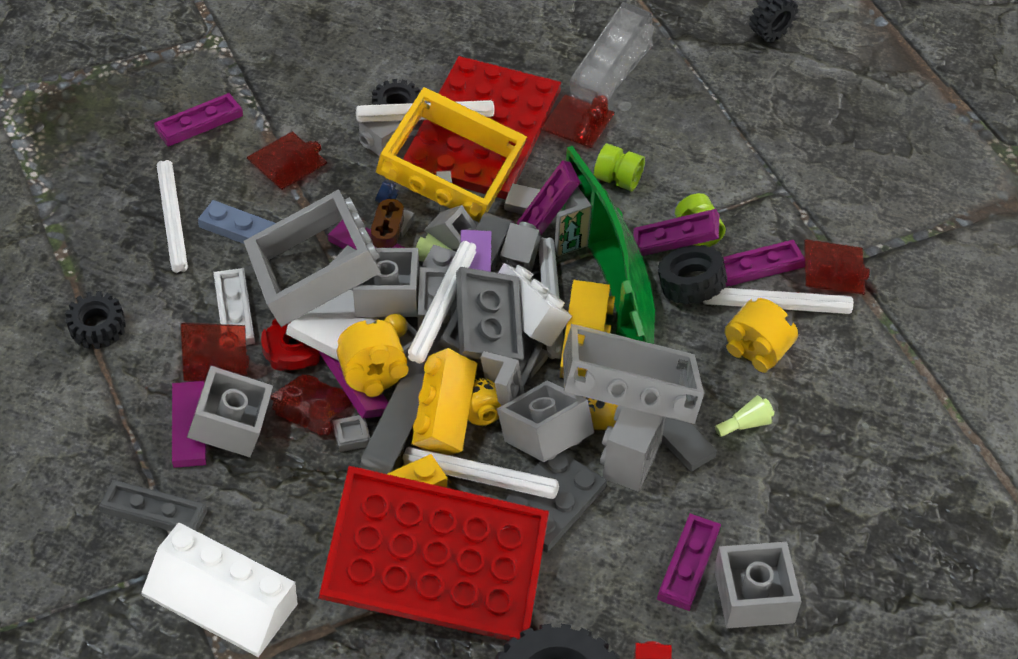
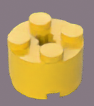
M758 298L756 301L750 299L725 327V335L729 342L726 348L734 357L740 358L743 356L750 360L758 371L766 373L778 363L798 338L797 327L794 323L791 326L785 319L788 314L772 301L764 298Z
M366 320L354 323L341 333L337 341L338 348L336 353L346 383L352 389L364 392L369 397L379 396L385 389L393 386L401 378L405 377L409 371L407 359L396 329L390 323L383 320H376L377 323L367 324Z

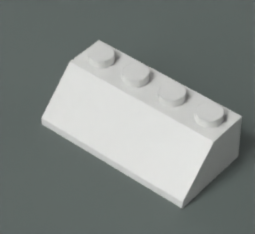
M181 523L175 526L158 547L142 590V596L256 657L261 655L298 604L294 581Z

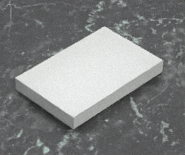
M348 290L293 320L287 325L286 334L338 360L336 353L338 348L337 341L346 328L366 320L367 324L377 323L376 320H384L386 317H355L353 291Z

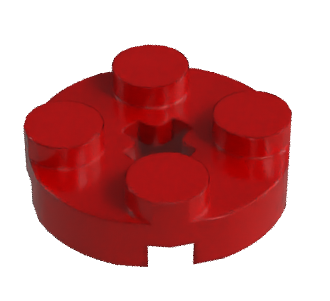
M275 318L267 330L264 328L261 334L262 352L273 369L278 371L285 369L296 370L315 366L319 363L320 353L318 350L297 339L295 341L299 343L294 345L288 344L289 339L293 338L286 334L288 324L281 327Z

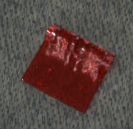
M565 94L541 130L593 148L615 112L608 110V98L604 95L596 96L591 104Z
M293 131L247 156V159L281 190L327 164V161L318 153L321 151V146L317 141L305 143Z
M804 240L805 280L807 287L865 295V280L869 278L870 269L865 268L863 263V248Z
M180 324L183 381H205L210 366L247 377L249 355H246L245 325Z
M305 374L300 375L270 395V399L274 401L272 410H275L276 415L295 424L300 422L301 427L306 428L308 426V430L320 436L323 434L329 435L333 429V423L330 420L352 405L344 390L331 387L320 382L316 377Z

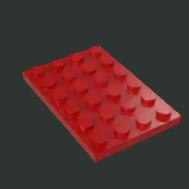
M458 56L438 94L454 102L493 101L495 111L492 117L487 118L527 136L517 162L497 195V198L506 200L512 184L517 183L561 91V82ZM429 120L423 121L403 160L436 175V171H451L453 184L482 194L487 193L507 159ZM509 141V144L513 146L516 145L515 143Z
M349 466L318 599L507 641L513 637L519 640L520 632L530 628L549 511Z

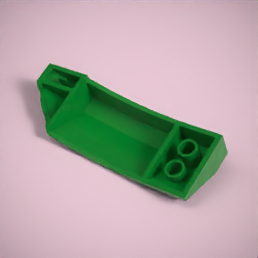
M569 146L567 147L566 161L571 162L580 181L578 187L592 205L588 247L602 271L606 284L610 285V295L615 296L616 335L654 344L655 305L652 288L635 238L625 223L621 210L615 207L607 191L601 186L574 147ZM566 203L562 207V210H565Z

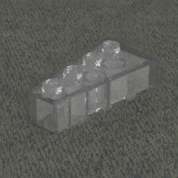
M624 1L622 2L569 80L571 97L599 109L612 97L613 92L653 46L652 34L654 26L652 25V13Z

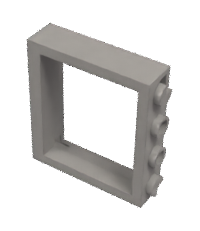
M339 189L243 241L266 304L281 327L381 273L375 261L380 256L373 245V241L365 229L366 227L351 198L344 199ZM343 220L357 250L281 291L269 260Z
M571 324L563 352L564 392L695 424L704 396L695 354ZM578 334L585 336L583 344L578 343ZM679 359L688 361L686 368H677ZM578 367L587 369L585 377L578 376Z

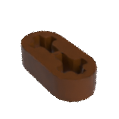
M386 199L379 203L371 226V239L376 248H392L397 244L404 221V206L400 201ZM390 212H393L391 218H387V215H389ZM384 230H389V233H387L385 236H382Z

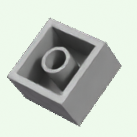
M376 248L380 258L375 261L381 273L353 288L355 317H387L390 314H400L403 317H418L420 272L418 248Z
M210 366L187 438L251 457L260 435L273 385Z
M548 380L497 408L504 441L542 462L554 459L557 454L573 445L581 443L583 439L594 433L588 399L566 393L563 387Z
M618 405L614 415L616 423L614 427H607L602 441V445H605L600 458V464L604 465L603 478L639 492L661 445L666 417Z
M774 542L719 546L714 571L726 628L795 623L802 601L788 543Z

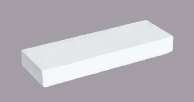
M244 268L214 272L224 348L255 344Z

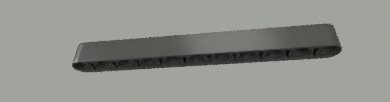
M485 212L476 230L491 231V272H495L501 260L500 254L509 225L514 223V221ZM457 294L450 306L449 320L457 306ZM442 323L425 361L420 364L415 361H409L407 365L408 374L400 379L362 455L359 468L384 474L400 468L403 462V454L406 448L411 446L413 439V424L417 417L419 393L422 389L425 374L424 365L429 355L444 350L437 343L447 323Z

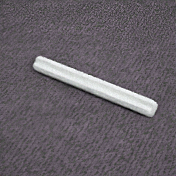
M491 100L456 102L485 117H492L494 115L495 108ZM413 103L358 105L356 107V119L360 123L402 121Z
M169 160L159 161L157 163V172L171 269L175 273L185 272L188 269L173 165Z
M542 237L538 249L541 283L549 288L547 294L551 293L560 298L554 240L550 237ZM563 330L552 347L547 345L548 357L551 359L562 358Z
M467 241L460 243L408 350L410 361H415L419 364L425 361L457 294L456 272L460 267L469 268L476 254V245Z
M724 288L717 296L715 295L712 299L703 301L707 305L743 307L750 299L756 301L758 298H764L777 304L783 310L850 314L853 310V298L851 296Z
M407 447L403 454L405 465L432 454L445 475L550 499H554L559 490L558 481L548 477L414 447Z

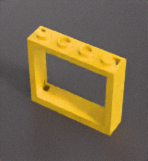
M423 87L381 152L376 173L450 209L462 205L472 220L480 222L483 214L489 211L517 162L527 136ZM425 100L430 102L431 105L426 104ZM421 117L507 158L484 198L396 156ZM509 141L515 143L516 145L513 146L509 144Z

